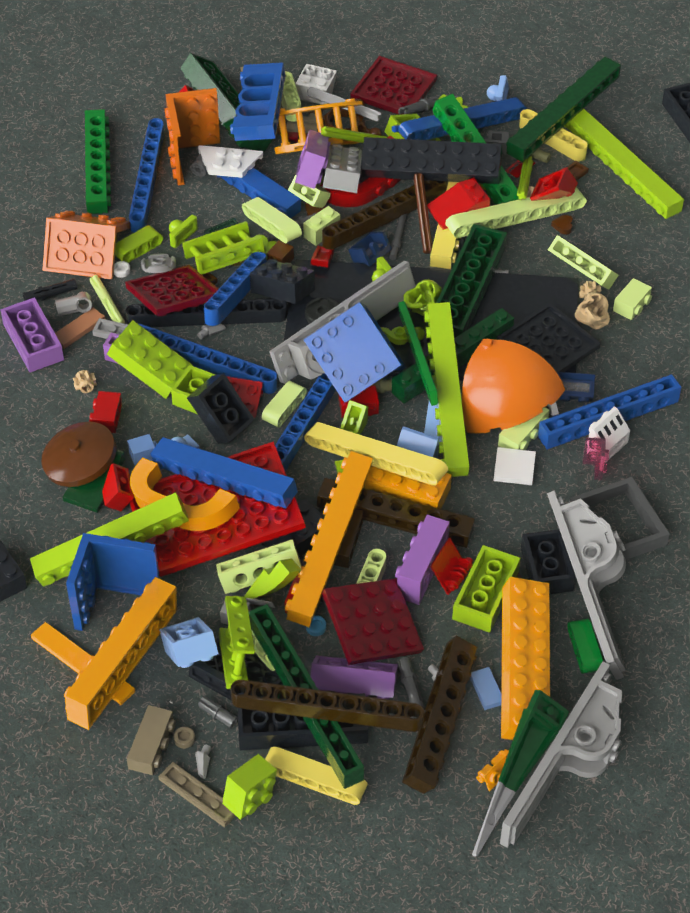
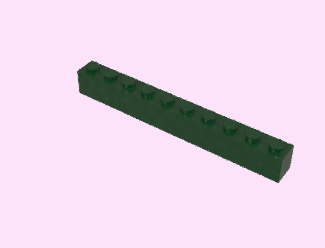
M607 57L597 61L581 78L579 77L573 85L569 86L562 94H559L543 111H540L535 118L529 120L527 125L520 128L513 137L507 140L506 154L523 163L619 78L621 64Z
M268 604L249 611L251 630L283 685L318 690ZM303 717L343 788L346 789L364 781V766L338 722Z

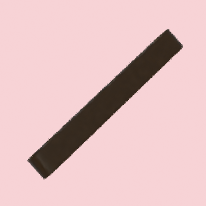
M424 180L427 204L446 192L447 181ZM415 185L326 226L322 230V246L328 250L335 249L404 214L418 209Z
M237 680L231 685V701L238 708L410 732L419 731L423 726L424 709L416 703L248 680Z

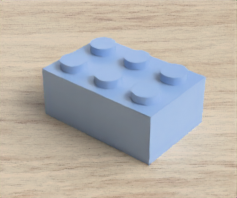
M199 617L159 629L165 652L178 667H189L193 665V662L199 660L208 661L213 659V656L218 655L213 631Z

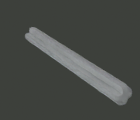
M310 87L307 90L308 96L328 104L345 102L347 100L314 87ZM363 105L354 106L355 113L374 121L381 119V112Z

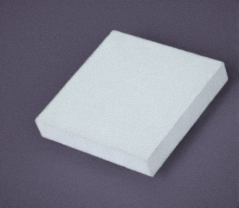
M498 447L493 481L532 485L536 451Z

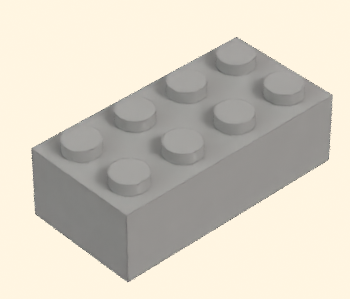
M339 144L330 145L323 188L357 193L362 150L356 147L344 148Z

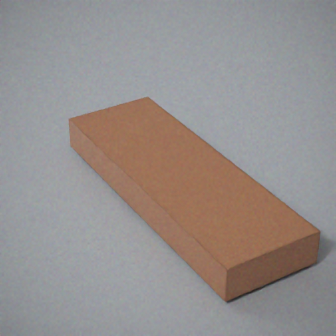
M93 307L57 331L55 334L62 348L65 349L93 330L98 319H105V316Z

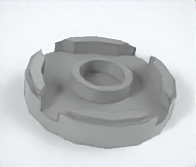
M165 253L152 254L148 256V259L145 260L143 258L141 260L142 270L148 273L168 272L177 265L176 258L174 256L169 257Z

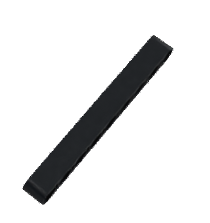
M278 299L241 300L220 324L283 322L287 318V303ZM205 303L197 307L185 308L179 312H170L165 316H156L144 304H131L125 310L128 325L134 320L136 323L148 327L206 325L204 318Z

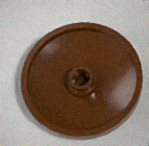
M81 422L73 424L58 432L48 442L42 454V468L47 477L57 485L76 487L87 484L97 479L110 467L116 455V441L110 430L100 423Z

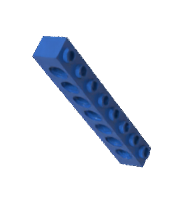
M672 374L540 421L538 437L546 449L553 448L589 435L591 424L601 419L602 415L606 411L609 412L614 406L619 410L624 421L677 403L680 397L681 386Z

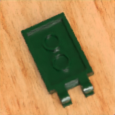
M116 450L112 463L122 466L125 458L122 457L124 452ZM109 468L97 479L87 484L68 487L62 497L63 501L98 513L104 504L102 490Z

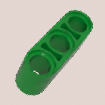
M582 619L568 622V633L581 674L596 672L603 659L590 620Z

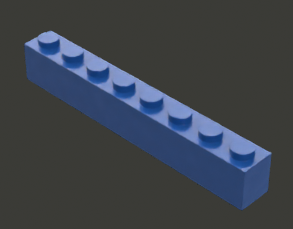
M162 437L150 453L153 462L158 463L160 469L184 475L192 480L196 479L205 482L208 485L218 486L242 496H249L257 501L270 503L273 506L287 508L298 492L294 478Z

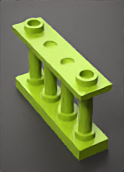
M247 221L182 242L185 258L195 257L197 271L201 275L246 260L254 252L265 253L263 238L260 235L250 238Z
M225 596L229 625L228 628L219 629L226 689H231L232 683L237 680H248L245 654H254L255 652L246 597Z

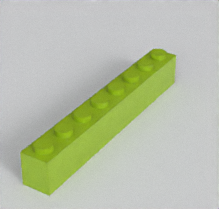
M175 492L89 531L87 534L145 542L154 536L163 534L165 531L181 526L183 523L188 522L189 519L183 502ZM82 535L30 558L35 578L42 586L53 584L55 581L69 576Z

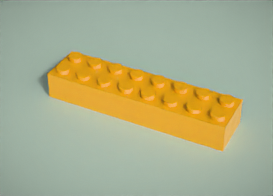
M157 577L145 586L142 595L135 599L130 611L125 612L120 624L112 629L107 641H103L97 654L89 659L84 671L79 672L72 687L69 686L66 689L64 698L67 720L88 730L92 727L118 689L160 635L159 629L166 627L177 612L176 586Z
M510 577L502 588L501 738L513 740L523 710L527 709L534 691L541 690L550 697L549 583Z

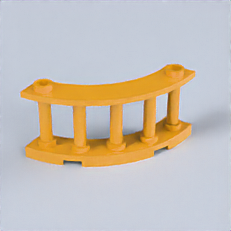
M355 98L340 103L309 106L292 110L281 108L279 126L282 143L280 147L274 148L275 154L302 151L306 141L302 114L304 112L315 111L317 130L321 133V128L324 127L321 110L333 109L336 128L343 129L340 108H348L351 131L358 132L354 106L362 105V101H355ZM296 114L300 139L295 144H291L288 140L285 116ZM337 138L328 139V142H331L330 145L361 143Z

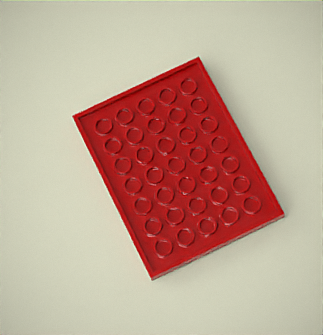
M274 441L227 457L287 476ZM174 474L160 479L152 490L165 496L176 492L184 504L196 506L208 502L222 488L208 485L196 479L192 480L184 475ZM224 490L236 495L240 507L227 522L204 531H190L174 527L161 535L154 536L145 541L156 545L159 577L306 528L295 496L288 507L283 508L273 506L264 501H257L249 496L239 495L230 490ZM134 497L130 502L132 512L140 509Z

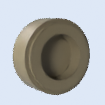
M180 727L174 732V743L179 748H189L194 744L195 733L191 728Z

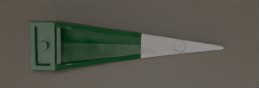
M541 690L534 691L527 709L523 710L472 853L475 857L479 855L516 791L559 733L569 713L567 709Z

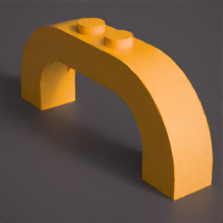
M143 457L134 467L130 477V486L140 508L167 497L152 490L162 477L158 463ZM219 489L212 499L204 504L191 506L183 503L189 521L178 527L190 531H204L222 525L232 518L240 508L236 495Z

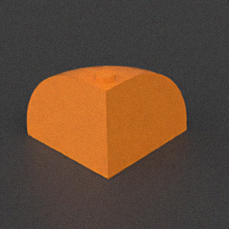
M483 339L469 360L463 380L462 409L467 433H488L491 431L490 429L499 427L503 430L534 418L543 412L542 408L548 404L552 405L563 394L565 388L562 380L554 368L533 350L511 341Z

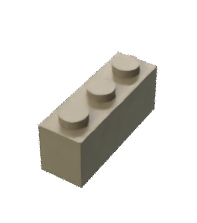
M148 705L127 757L128 769L153 775L155 769L160 767L162 761L161 753L167 749L169 743L168 735L170 732L173 733L176 725V720L173 719V711Z

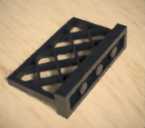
M217 638L215 640L216 646L220 647L219 638ZM218 653V655L213 656V659H211L214 661V665L208 666L203 663L204 661L199 660L193 662L192 666H189L190 678L231 700V689H226L225 676L219 672V670H224L223 664L218 665L217 659H222L221 653ZM245 654L248 681H252L251 678L262 677L263 683L282 684L275 670L271 671L260 660ZM256 666L260 668V671L249 672L248 667ZM266 676H274L278 679L267 682Z

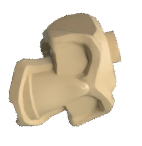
M598 292L588 293L576 309V320L595 330L608 325L610 318L607 298Z

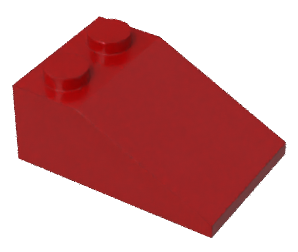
M475 178L458 182L429 203L427 209L442 230L448 228L446 220L450 216L489 207L490 198Z

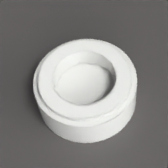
M119 261L114 264L113 274L116 277L123 278L130 274L129 263Z

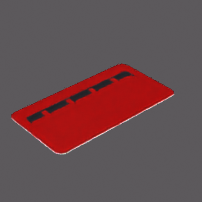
M517 160L505 171L518 178L521 175L523 163Z

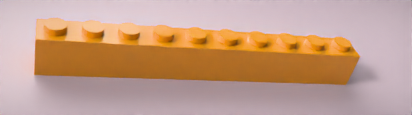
M350 451L348 458L344 457L341 465L343 472H338L335 481L337 487H332L329 499L332 500L330 504L326 503L323 511L325 517L324 519L320 518L317 526L319 533L318 535H313L310 544L313 548L306 553L304 559L307 562L306 566H301L302 570L298 574L300 581L299 583H294L291 592L294 595L293 599H288L285 607V611H288L286 620L310 627L320 602L322 591L325 589L368 477L373 458Z

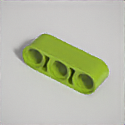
M151 225L145 226L116 243L115 256L120 261L129 263L159 246L163 241V236Z

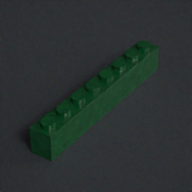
M501 308L454 338L457 367L460 368L469 362L483 339L496 340L498 335L514 326V317ZM429 354L425 357L428 366L429 359H432V354ZM416 363L392 378V394L403 404L426 390Z

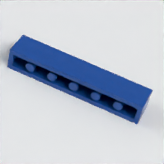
M255 168L248 170L243 178L217 176L227 181L229 185L239 189L241 193L251 197V199L261 198L289 218H292L301 211V198Z

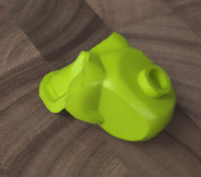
M422 280L415 288L406 291L403 295L404 302L414 313L424 316V311H427V305L437 302L442 289L433 280Z

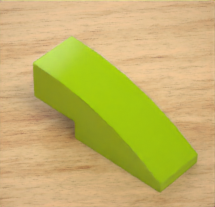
M292 558L281 560L275 567L264 569L244 597L254 599L277 592L289 584L302 569Z

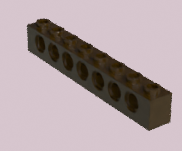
M324 478L317 495V507L324 509L326 503L330 504L332 499H329L332 487H337L335 479ZM363 488L359 497L360 501H358L355 508L364 511L363 520L417 535L420 521L424 522L427 515L449 521L448 538H451L454 545L468 547L474 529V518Z
M457 635L446 643L424 712L423 726L418 731L402 783L422 794L434 789L439 782L437 776L445 762L443 759L444 754L450 746L449 737L455 729L454 721L461 710L459 705L466 694L465 686L471 677V666L477 658L475 655L477 647Z

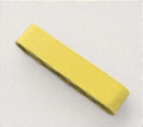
M530 109L522 110L519 127L523 128L538 113ZM561 128L545 142V144L574 161L580 162L586 159L587 142L564 128Z
M271 747L265 758L266 761L277 769L276 777L353 805L360 803L368 785L366 780L344 789L331 766L279 747Z

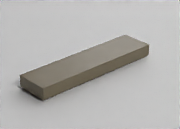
M174 762L158 776L161 782L224 828L236 816L222 804L223 797Z

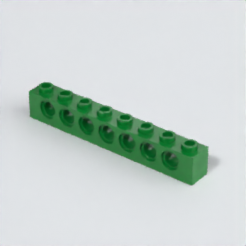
M453 94L436 100L433 114L439 119L443 129L451 137L452 142L486 143ZM502 166L499 184L480 183L484 186L487 195L492 198L495 205L519 200V196H517L518 189Z
M105 109L85 110L87 213L91 214L108 213V206H111V196H108L111 194V187L108 184L111 183L110 172L107 173V171H110V161H107L110 160V150H107V148H110V141L107 138L110 137L109 127H106L109 126V116H105Z

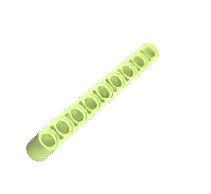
M576 187L575 192L569 197L564 196L559 199L531 201L530 197L522 200L454 214L446 220V226L454 237L460 238L469 235L473 224L498 229L574 211L584 207L587 200Z

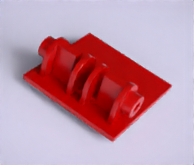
M227 377L253 418H256L260 397L263 396V382Z
M448 538L430 565L447 595L459 588L460 583L467 575V571L472 568L473 560L470 557L462 558L451 538Z

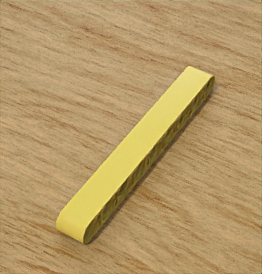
M320 422L315 423L304 435L305 441L315 448L348 458L350 451L373 458L371 466L430 485H436L448 472L447 465L437 458Z

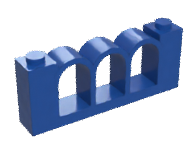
M283 63L244 65L243 72H240L242 91L238 95L240 105L236 108V117H234L233 124L230 125L231 134H234L235 141L276 139L286 77Z

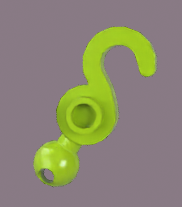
M380 327L390 342L397 345H403L408 342L404 327H395L392 331L388 328ZM415 327L420 341L424 338L425 332L421 327Z

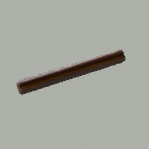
M419 173L414 174V185L424 254H430L432 251V239L423 174Z

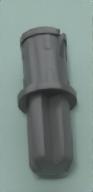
M203 696L198 703L201 709L212 715V719L221 721L230 729L238 721V717L224 709L222 704L218 705L206 696Z

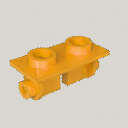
M507 749L501 750L491 760L493 766L487 764L478 772L477 780L480 783L486 782L489 791L498 783L509 752Z

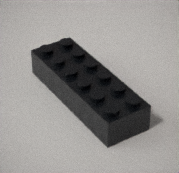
M365 693L351 695L365 696ZM238 708L240 750L319 746L301 716ZM338 722L350 744L368 743V726Z

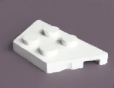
M198 146L199 154L202 156V161L209 175L243 178L247 171L255 166V162L263 158V151Z

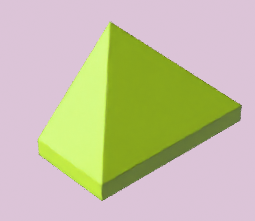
M349 400L340 429L360 435L367 425L368 406Z

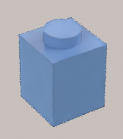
M150 434L127 440L129 454L135 466L142 457L153 461L150 453L157 443L155 440L152 441Z

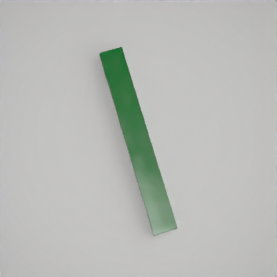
M404 301L398 302L400 318L431 406L438 405L437 389L407 305Z

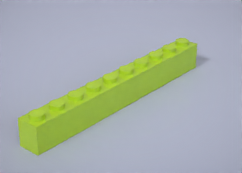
M585 109L564 126L572 134L585 140L588 144L587 147L593 154L598 156L605 165H608L616 175L620 176L658 214L667 219L682 211L684 199Z
M450 302L430 303L427 305V311H424V321L428 322L429 326L426 327V338H430V343L427 344L428 354H432V359H429L430 370L434 371L432 378L437 389L439 401L438 408H435V420H439V425L436 428L437 436H441L438 448L439 453H443V459L440 460L447 465V473L451 474L452 477L468 476L469 460Z

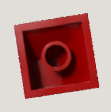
M566 167L539 178L530 199L531 201L559 199L564 196L569 197L575 192L578 182Z

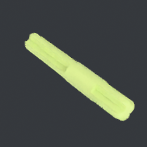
M97 275L91 277L90 282L112 321L125 324L123 317L101 279Z

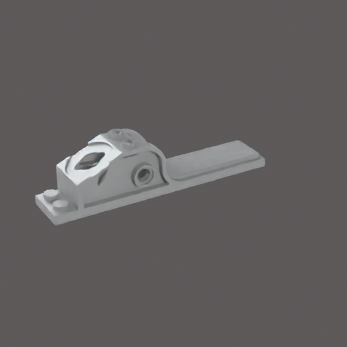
M401 262L270 350L269 352L279 381L285 384L297 375L313 379L325 373L304 342V339L357 303L361 302L366 305L376 321L398 307V302L404 301L403 295L406 291L416 286L409 262Z
M555 491L549 492L547 495L605 661L610 664V670L615 679H621L624 677L622 672L626 670L599 597V592L606 585L616 582L624 574L626 569V560L623 555V551H626L617 530L613 531L610 524L602 517L599 518L589 509V505L581 498L565 504L562 496L558 497Z
M606 662L601 663L502 824L501 845L508 848L510 843L515 844L558 772L569 771L581 777L592 778L601 775L610 762L614 763L619 754L617 750L621 744V740H619L621 731L619 704L622 703V690L608 684L611 678V674H609L610 664Z

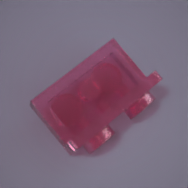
M587 437L583 464L594 465V480H602L603 473L607 471V462L605 461L609 459V450H606V439Z

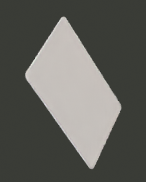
M246 598L250 604L260 606L268 604L269 607L275 608L272 602Z

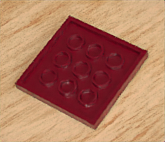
M378 56L352 90L350 98L361 99L366 104L399 115L398 109L400 107L419 102L425 97L436 82L437 74Z
M191 265L125 281L126 289L156 316H165L170 312H179L185 308L197 307L200 304L206 303L218 290L216 286Z
M396 578L325 588L322 591L348 665L419 654L424 650L401 589L397 585Z

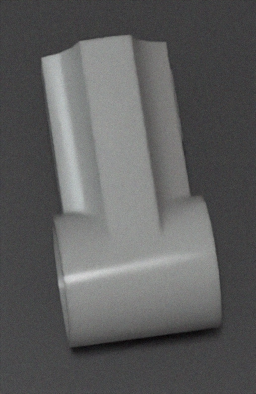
M79 292L75 296L55 300L59 316L76 312L86 313L92 307L91 296L87 292ZM85 299L88 303L82 305L79 301Z

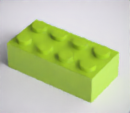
M134 320L112 343L107 353L109 357L165 399L171 394V389L188 366L192 365Z
M483 545L453 605L452 620L491 633L502 609V588L510 577H517L521 558Z

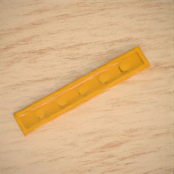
M46 622L31 634V638L78 674L80 671H84L89 659L92 657ZM124 681L112 699L122 705L135 693V688Z

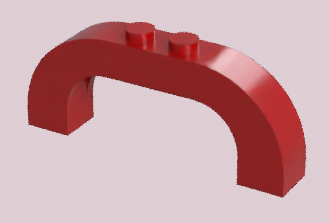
M369 177L358 184L357 193L329 188L324 189L331 193L327 201L328 203L340 207H358L373 201L378 196H382L386 190L394 187L400 179Z

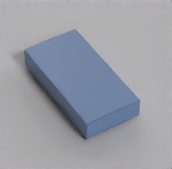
M487 667L471 672V682L484 710L500 706L502 694L490 668Z

